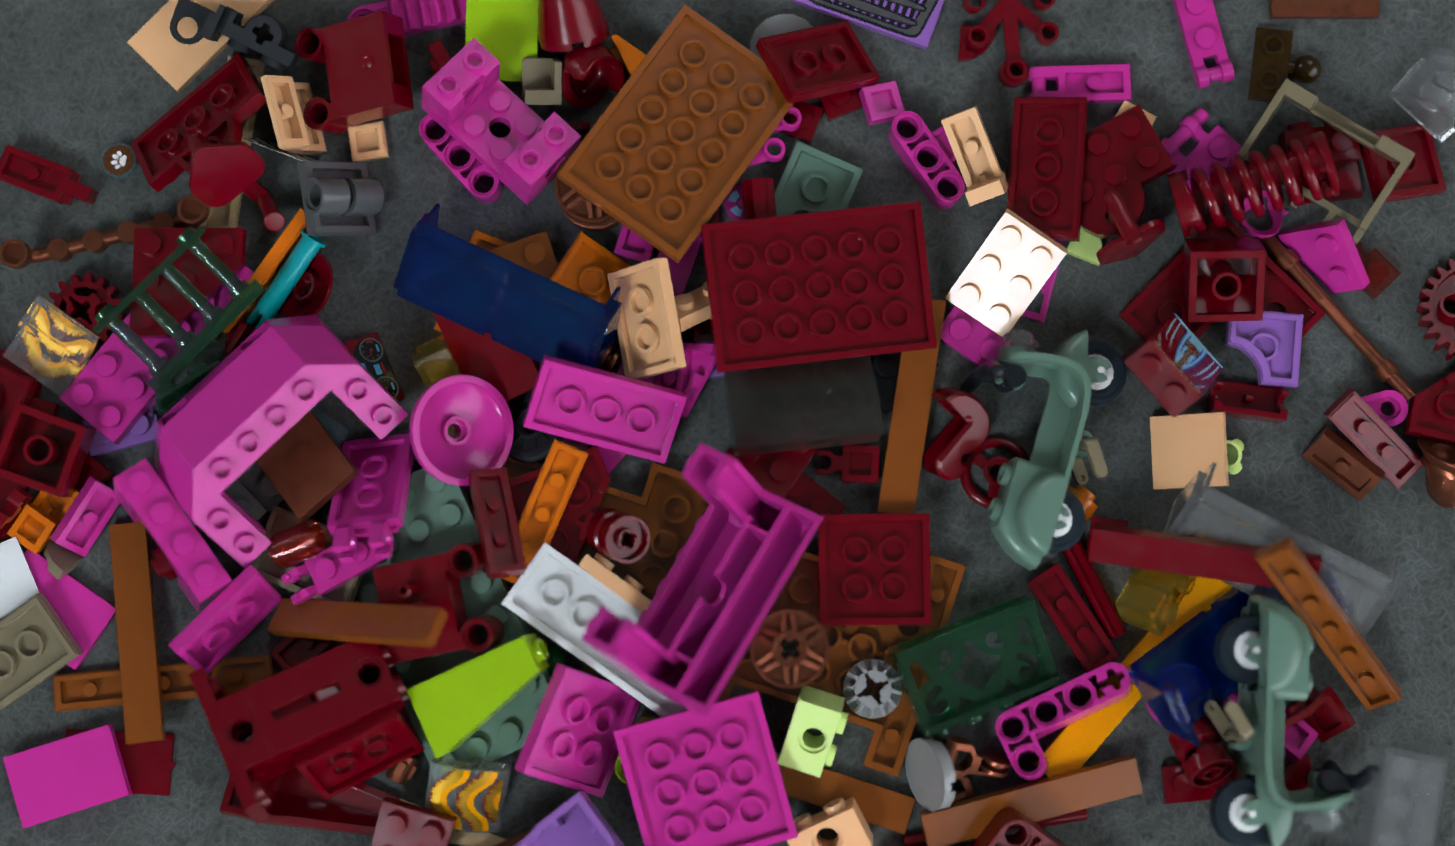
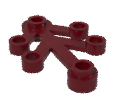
M962 0V7L969 14H977L985 6L986 0H978L980 3L979 7H972L968 0ZM1000 0L979 25L969 29L966 33L965 41L972 49L982 48L987 43L991 31L1002 20L1006 60L999 67L998 78L1004 86L1016 88L1021 86L1029 76V67L1021 59L1018 21L1035 35L1036 41L1043 46H1049L1057 40L1059 29L1052 22L1040 20L1019 0ZM1032 0L1033 6L1039 11H1046L1055 3V0H1049V4H1043L1039 0ZM1042 29L1050 30L1052 32V39L1044 38ZM973 32L980 33L983 38L982 42H975L971 34ZM1010 66H1018L1021 70V75L1014 76L1010 72Z

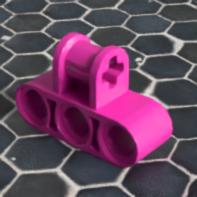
M913 111L898 113L894 117L888 131L890 144L935 207L939 209L954 207L964 193L965 182L954 166L957 164L944 127L941 126L934 132H931L917 113ZM902 124L910 126L914 131V136L910 138L902 137L897 131V126ZM928 154L933 158L935 165L933 167H924L918 162L917 156ZM938 184H950L955 191V196H942L938 191Z

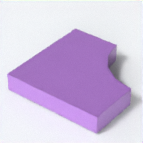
M1263 311V321H1227L1225 345L1239 349L1250 358L1257 370L1258 385L1297 388L1304 314Z

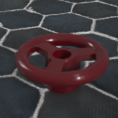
M987 437L986 442L977 451L965 454L962 458V461L968 463L967 471L960 477L962 487L974 502L986 508L989 507L994 497L997 498L1000 484L997 483V479L992 477L990 470L992 466H999L1001 468L1002 464L1008 463L1009 460L1000 456L988 460L980 452L988 448L998 447L1010 451L1015 457L1029 461L1027 453L1020 445L1004 437ZM972 463L983 470L984 479L989 483L987 496L980 493L971 480Z

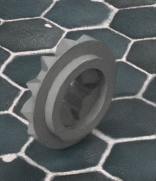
M866 659L856 663L848 671L843 682V694L848 706L856 714L870 719L884 717L898 706L903 692L901 679L897 671L887 662L878 659ZM865 674H868L869 678H872L875 683L880 681L888 682L879 690L880 704L871 695L858 697L857 694L863 692L862 690L867 687Z

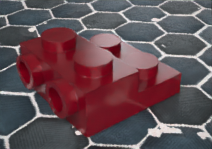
M1307 121L1292 123L1287 126L1288 131H1284L1278 136L1279 146L1286 154L1287 143L1290 139L1300 140L1306 149L1303 136L1323 131L1332 154L1340 189L1339 195L1327 198L1324 188L1328 187L1326 182H1322L1323 198L1332 202L1357 199L1363 196L1357 162L1361 158L1358 142L1324 122V126L1310 128V122ZM1299 164L1301 184L1303 187L1309 189L1308 183ZM1285 186L1288 207H1291L1292 199L1287 186ZM1304 197L1303 205L1315 204Z

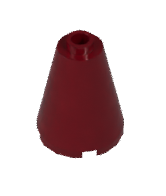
M539 0L538 41L543 50L550 52L573 51L571 44L583 42L584 48L602 42L609 36V25L598 0Z

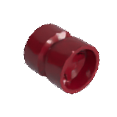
M605 508L596 512L591 517L586 531L588 543L594 551L620 563L631 564L640 560L650 546L651 535L644 521L615 508Z
M1197 717L1177 726L1170 733L1168 738L1169 744L1177 759L1182 762L1183 771L1191 786L1195 788L1210 787L1223 781L1233 772L1235 763L1226 746L1220 743L1221 737L1209 718Z

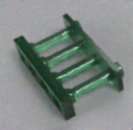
M202 225L197 230L189 226L175 240L180 246L116 307L108 303L94 317L98 324L92 330L97 335L108 327L150 368L148 372L153 377L147 384L156 393L168 384L266 290L256 279L250 284L245 279L241 281L200 240L208 231ZM188 249L231 291L229 295L234 300L224 309L218 304L214 306L173 266ZM161 275L204 316L202 321L206 326L197 335L191 330L187 332L146 291ZM134 301L177 342L175 346L180 351L170 361L165 356L160 358L119 317Z

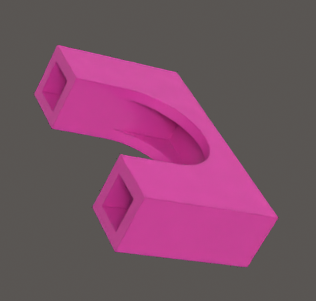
M144 458L113 478L114 494L136 524L140 521L157 542L178 577L177 584L199 613L232 583V579L150 463Z

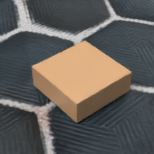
M383 121L348 127L353 162L389 158Z

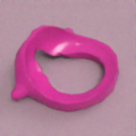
M1262 189L1263 197H1266L1268 200L1267 209L1270 212L1271 228L1266 231L1256 230L1247 223L1246 219L1244 222L1239 223V225L1252 237L1269 238L1279 232L1282 226V218L1288 215L1289 211L1285 208L1280 212L1275 211L1267 191ZM1243 193L1245 212L1251 209L1246 193Z

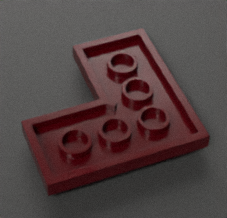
M1226 217L1225 227H1216L1212 220L1207 225L1205 233H1199L1195 238L1247 236ZM1184 249L1118 315L1142 339L1174 313L1198 339L1214 323L1187 321L1183 275ZM1266 255L1263 311L1304 314L1303 337L1326 312Z

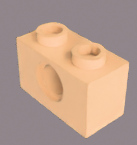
M854 797L845 801L843 798H837L827 803L823 807L824 811L813 816L810 813H805L796 817L794 823L798 837L786 840L789 846H873V833ZM823 828H831L837 832L838 836L832 840H826L818 832Z

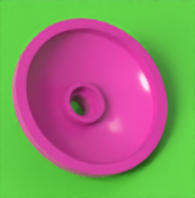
M454 375L436 381L421 394L412 411L410 441L413 452L424 470L445 484L469 486L468 474L470 470L501 468L507 460L512 447L514 425L509 406L502 394L493 385L479 377ZM450 425L455 429L453 437H450L448 434V427Z

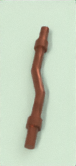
M1275 236L1260 238L1263 246L1276 259L1274 263L1285 273L1287 272L1326 312V316L1375 368L1373 373L1382 383L1387 381L1395 391L1405 397L1406 401L1412 398L1417 392L1399 374L1398 370L1400 368L1391 358L1386 359L1307 273L1298 263L1300 258L1293 250H1287Z

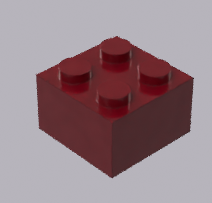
M15 403L0 443V476L60 498L72 497L97 429L29 404Z

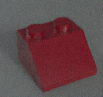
M1259 237L1185 239L1183 275L1188 322L1263 321L1266 249Z

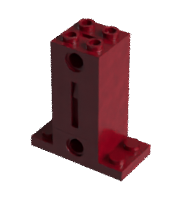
M347 642L229 696L224 685L220 684L216 675L210 678L203 668L189 673L242 806L257 824L271 819L267 807L273 805L270 794L265 784L262 785V782L295 768L292 754L392 704L397 707L404 718L409 716L405 704L410 703L411 700L399 673L397 672L393 675L390 673L397 668L395 663L391 664V655L386 644ZM378 679L375 683L369 684L371 681Z

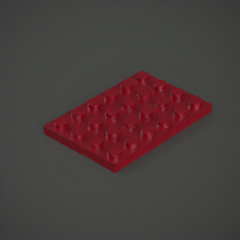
M921 201L701 225L717 373L937 348Z

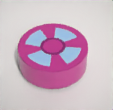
M743 185L734 187L725 198V211L734 221L746 220L742 194Z

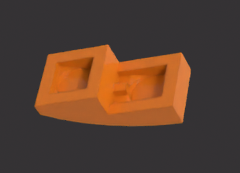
M75 487L72 497L60 498L40 491L33 503L25 505L7 535L12 538L17 537L20 544L34 554H39L51 540L50 537L81 490Z

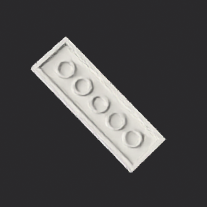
M544 542L526 567L525 573L519 577L501 604L658 715L665 716L687 710V708L666 698L617 668L582 640L589 621L596 616L601 606L611 611L622 622L626 618L637 624L642 612Z

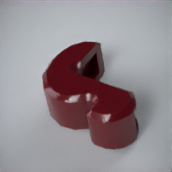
M953 387L939 388L931 395L953 418L923 453V466L930 474L951 481L958 479L967 471L968 463L962 461V456L977 451L986 442L991 428L990 415L978 398Z

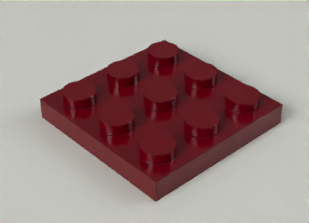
M929 513L818 514L824 517L818 526L819 623L821 626L931 625Z

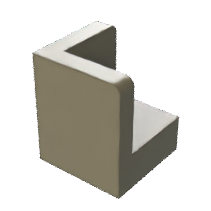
M522 59V101L525 105H561L562 61L560 59Z

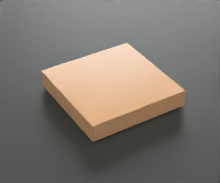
M1224 412L1178 415L1175 418L1171 415L1150 417L1154 490L1229 486L1226 415Z

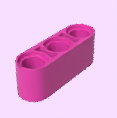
M424 116L420 121L419 134L428 148L477 201L488 204L498 200L503 190L502 182L447 131L438 140L430 139V130L439 124L431 116ZM461 151L470 153V159L467 164L463 166L453 165L452 160L455 154ZM488 177L494 180L493 188L490 191L481 193L476 190V185L480 179Z

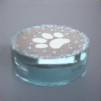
M121 142L113 143L102 152L100 160L102 169L112 178L125 180L136 173L139 162L132 147Z

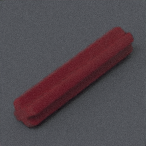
M1079 540L1070 549L1062 552L1103 631L1109 639H1115L1126 632V628L1092 562L1088 561L1089 556Z

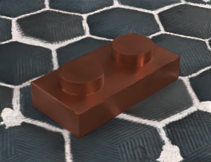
M1328 427L1307 446L1301 455L1358 501L1364 498L1383 479L1386 473Z

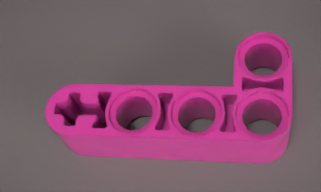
M1107 663L1000 714L996 720V732L1017 774L1026 781L1032 782L1041 779L1047 772L1048 762L1038 739L1125 699L1132 690V680L1128 669L1120 663ZM1115 674L1117 678L1124 677L1120 681L1121 688L1115 690L1112 685H1108L1101 689L1104 697L1098 698L1097 691L1092 684L1093 682L1097 681L1099 688L1109 683L1108 676ZM1078 689H1086L1091 693V699L1084 706H1076L1071 702L1072 694ZM1044 705H1053L1057 708V715L1050 722H1042L1038 719V711ZM1013 720L1022 722L1024 727L1021 735L1015 738L1005 736L1004 728L1008 722ZM1030 753L1039 756L1040 762L1037 769L1031 772H1025L1021 769L1020 761L1023 756Z

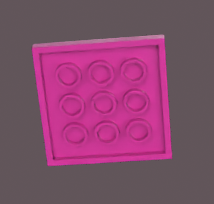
M758 690L716 701L708 715L704 718L687 709L613 730L644 846H768L798 837Z

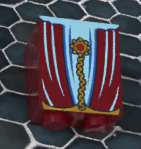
M1175 313L1121 356V359L1173 418L1200 399L1223 369L1220 363Z

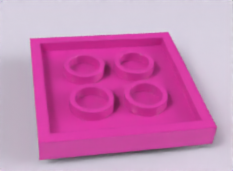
M557 663L514 769L526 775L575 790L585 791L588 794L603 798L619 756L613 730L632 725L641 702L613 682Z

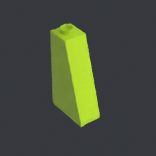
M535 632L522 636L406 690L436 759L458 749L550 667L547 661L549 658L548 649L542 639H537Z

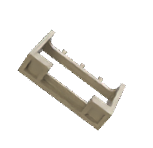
M1286 78L1238 152V156L1247 163L1248 154L1254 149L1284 100L1396 164L1398 166L1363 221L1324 198L1319 201L1314 200L1310 190L1302 186L1305 198L1329 211L1323 222L1334 220L1337 216L1340 219L1344 218L1347 223L1358 229L1352 235L1353 241L1357 245L1414 159L1415 153L1385 135L1379 137L1319 102L1318 96ZM1280 173L1281 183L1286 186L1283 176ZM1261 181L1262 189L1266 190L1263 181ZM1291 202L1290 205L1297 209L1298 206H1295L1293 202Z

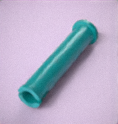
M306 229L301 230L302 237L251 314L246 318L247 323L253 326L263 316L255 327L257 329L266 320L274 319L320 248L327 246L326 242L319 236H308Z

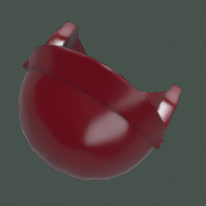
M583 43L578 44L572 48L573 51H568L563 58L562 92L567 103L575 109L591 108L604 97L608 88L611 91L619 92L624 86L625 75L620 62L601 43L584 48Z

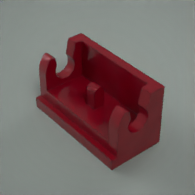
M1216 378L1209 387L1206 413L1224 412L1229 417L1280 423L1287 420L1288 410L1284 408L1285 397H1288L1289 390L1283 387Z

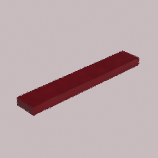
M1093 523L1088 561L1276 588L1255 559L1256 550L1263 548V546ZM1301 552L1319 576L1321 555Z

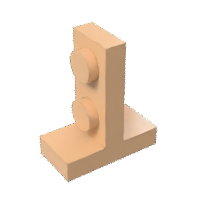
M977 106L943 118L941 120L967 187L965 195L969 206L1005 194L1009 179L1006 171L1000 168Z

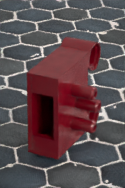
M379 11L320 29L306 27L297 34L295 39L297 54L304 59L326 65L331 99L314 97L308 101L303 113L304 121L308 127L340 135L349 126L414 109L402 17L385 11Z
M468 542L457 544L446 553L372 568L379 604L441 607L449 614L434 648L388 645L391 664L462 649L481 652L497 646L502 641L504 627L497 617L483 615L470 620L467 617L460 578L478 575L485 570L480 543ZM465 550L473 557V564L470 569L466 568L462 562V555ZM479 624L484 625L488 631L486 642L478 638L477 628Z

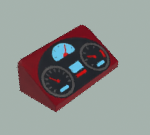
M378 332L343 343L348 351L397 401L405 399Z

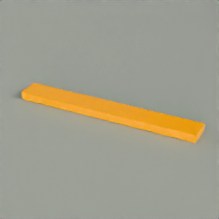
M1195 576L1120 662L1130 673L1132 680L1130 694L1113 705L1065 726L1044 750L1048 762L1045 775L1050 777L1080 769L1145 694L1147 683L1157 669L1172 663L1240 583ZM1115 674L1108 676L1109 683L1096 690L1098 698L1104 697L1101 689L1108 685H1112L1115 690L1121 688L1120 681L1124 677L1117 678ZM1091 697L1088 699V701H1087L1084 705H1086V704L1089 703ZM1039 757L1033 763L1036 767L1039 766Z

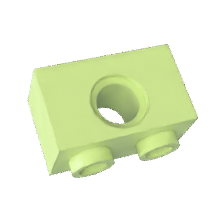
M807 685L802 686L781 748L778 764L820 778L824 765L831 767L838 745L832 744L835 733L842 735L849 713L842 711L845 698ZM816 728L823 734L814 736L807 729Z

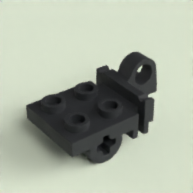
M178 0L170 22V32L174 39L180 43L195 44L202 38L218 41L220 35L223 34L229 37L227 45L245 54H251L252 50L263 54L261 62L280 71H284L285 66L294 68L300 57L296 52L284 47L287 41V30L278 19L259 15L250 19L244 27L240 25L244 14L230 7L220 4L215 13L191 0ZM184 17L193 18L198 26L195 36L189 39L183 38L177 30L178 22ZM268 24L271 26L269 32L274 35L273 40H265L261 43L258 32L260 28H264Z

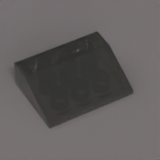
M870 356L723 372L733 457L878 442L884 433L880 399Z

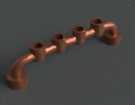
M191 194L180 199L177 204V214L170 215L166 212H161L150 221L138 224L132 221H125L117 229L105 232L89 230L83 237L65 241L56 238L51 240L47 246L31 249L25 242L11 238L4 241L0 246V261L12 269L19 270L25 268L28 264L52 259L61 263L68 262L73 257V254L88 250L94 254H101L107 250L109 245L121 242L134 245L135 228H182L189 225H201L209 216V207L195 195Z

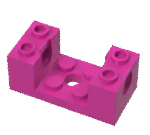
M473 38L422 86L421 108L528 205L554 180L560 163L577 149L582 136L557 113L554 112L544 121L530 107L525 105L518 96L499 80L501 62ZM498 122L504 123L509 127L510 133L502 138L495 137L489 130L490 126Z

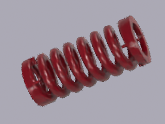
M1319 131L1303 136L1306 149L1300 140L1290 139L1287 143L1286 154L1279 145H1270L1267 150V161L1260 151L1252 150L1248 154V168L1240 156H1231L1228 162L1229 175L1223 164L1219 161H1213L1210 164L1209 180L1201 167H1193L1190 171L1191 191L1186 180H1189L1186 170L1168 174L1167 178L1184 238L1196 235L1195 230L1198 233H1205L1207 230L1204 200L1215 226L1218 228L1225 227L1227 220L1223 193L1234 220L1238 223L1244 222L1246 212L1242 186L1256 217L1264 216L1265 205L1261 179L1273 209L1277 212L1283 211L1285 204L1280 172L1295 206H1302L1304 204V195L1299 164L1314 200L1319 201L1324 197L1322 182H1326L1328 187L1324 188L1327 198L1339 195L1340 189L1337 173L1324 132Z

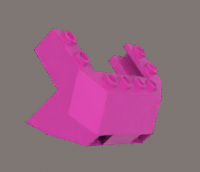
M316 314L266 320L157 422L154 468L157 475L191 520L243 568H246L272 542L265 535L267 533L266 529L234 500L225 489L325 395L332 391L381 440L408 416L402 405L348 351L335 332Z
M700 443L695 453L688 458L681 475L709 504L704 515L698 518L692 535L686 545L678 551L674 565L666 578L659 583L656 595L647 610L643 611L639 616L637 624L626 618L622 622L611 611L601 606L596 616L589 621L582 640L617 668L666 698L704 718L716 702L824 517L764 490L737 459ZM760 523H766L765 527H763Z

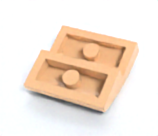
M264 75L260 77L278 147L286 152L301 155H319L327 151L322 131L308 127L304 121V108L308 101L313 99L309 83L293 82L292 76Z

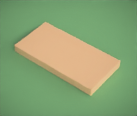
M169 0L127 43L180 94L228 46L229 37L221 34L218 41L202 38L195 44L178 42L170 32V22L178 0ZM274 0L191 1L215 13L220 4L230 7L244 14L240 25L245 27L250 19L259 16ZM184 17L178 22L177 30L183 38L189 39L195 36L198 26L193 18Z

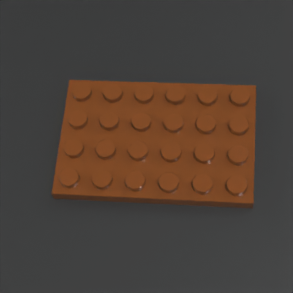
M684 4L559 171L557 178L676 263H679L701 233V225L709 222L794 103H787L763 59Z

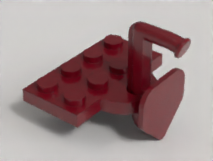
M240 53L234 55L133 140L130 145L149 186L158 193L168 184L174 182L182 172L186 171L190 174L189 189L191 193L207 206H225L244 192L258 204L264 216L263 222L266 229L279 231L285 225V217L280 213L269 190L257 181L264 172V161L247 143L241 142L243 135L241 123L249 116L258 112L267 101L264 91L248 61Z
M1140 104L1086 133L1081 227L1085 232L1097 238L1115 239L1096 253L1100 265L1130 259L1139 255L1166 231L1162 219H1155L1137 227L1144 215L1146 203L1142 186L1174 170L1170 157ZM1107 216H1109L1111 224L1107 222Z

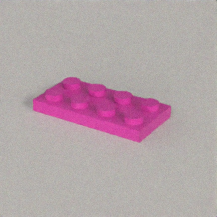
M544 355L524 417L523 426L665 464L687 400L686 392Z

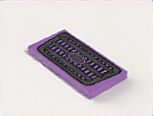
M793 0L792 3L843 21L847 20L851 24L927 50L945 0Z

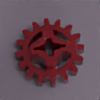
M86 273L83 281L80 276L73 274L71 275L72 284L68 285L63 281L58 282L62 291L59 294L50 292L49 296L55 300L54 305H47L44 309L49 312L48 306H51L80 328L88 329L93 333L88 335L87 338L73 337V334L69 336L63 330L60 331L58 329V326L55 325L51 317L52 327H57L54 332L59 339L64 338L63 341L66 342L87 339L95 343L92 350L99 351L101 348L100 342H106L110 334L119 327L117 322L123 321L127 317L119 312V308L125 306L126 301L115 298L120 290L115 286L108 287L109 280L100 277L96 281L95 275ZM83 290L98 291L96 294L91 293L89 296H83L79 293ZM79 303L89 307L87 313L92 322L82 318L84 313ZM108 309V316L104 323L105 310Z

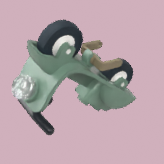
M1013 329L1012 333L1004 334L1002 341L1005 345L1000 347L998 356L975 368L960 385L961 391L972 394L982 382L994 384L999 392L1008 393L1012 390L1017 391L1021 389L1027 377L1042 378L1048 382V396L1030 459L1028 461L1014 457L1008 463L1002 464L997 476V483L1000 484L997 498L994 497L987 511V518L991 519L989 527L995 540L1014 562L1028 570L1036 569L1041 558L1045 557L1048 553H1057L1070 549L1080 540L1085 530L1086 516L1083 506L1077 497L1067 490L1071 472L1077 485H1084L1088 482L1089 478L1082 458L1088 455L1096 477L1103 478L1108 474V468L1099 442L1095 436L1092 437L1089 431L1084 430L1090 406L1097 407L1107 404L1121 393L1126 383L1127 370L1117 350L1105 342L1088 341V331L1086 329L1066 338L1055 348L1053 354L1035 352L1038 350L1039 343L1033 339L1034 334L1023 329Z
M1260 595L1249 597L1247 607L1241 609L1240 618H1235L1225 624L1217 634L1214 643L1215 662L1221 672L1232 681L1238 682V704L1234 701H1228L1224 704V711L1231 722L1228 721L1216 701L1208 700L1204 703V710L1221 737L1226 741H1231L1229 742V747L1237 750L1238 778L1231 779L1218 787L1211 798L1209 807L1210 821L1217 835L1229 844L1237 846H1281L1290 832L1293 811H1308V817H1304V823L1311 824V831L1335 832V825H1343V819H1339V810H1343V803L1354 799L1353 793L1350 790H1361L1380 775V769L1374 764L1366 766L1356 774L1344 773L1336 762L1330 760L1324 763L1323 768H1312L1307 772L1306 783L1310 788L1296 791H1288L1285 788V700L1305 701L1308 698V693L1312 690L1313 676L1309 671V658L1313 652L1314 639L1312 634L1309 633L1306 624L1289 607L1274 599Z

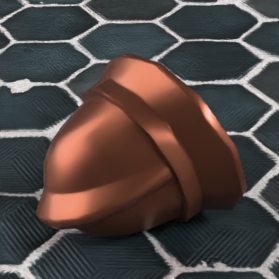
M1420 437L1417 443L1423 453L1422 461L1425 466L1427 492L1431 499L1439 506L1446 509L1454 507L1455 446Z

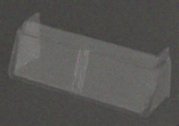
M1213 462L1205 472L1199 470L1175 498L1164 533L1263 547L1290 537L1301 552L1321 555L1319 578L1364 638L1395 594L1400 575L1398 566L1401 556H1395L1383 569L1378 571L1210 487L1216 463ZM1223 581L1251 596L1259 594L1274 599L1293 611L1277 588Z

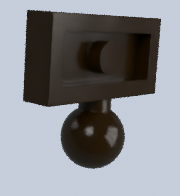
M1256 28L1247 100L1270 103L1285 79L1288 78V75H1293L1302 84H1310L1319 78L1321 64L1314 56L1303 55L1295 61H1290L1293 31Z

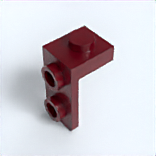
M1331 685L1320 691L1312 687L1311 692L1308 693L1307 700L1296 701L1285 708V729L1305 718L1309 726L1319 733L1317 737L1321 743L1351 728L1356 723Z

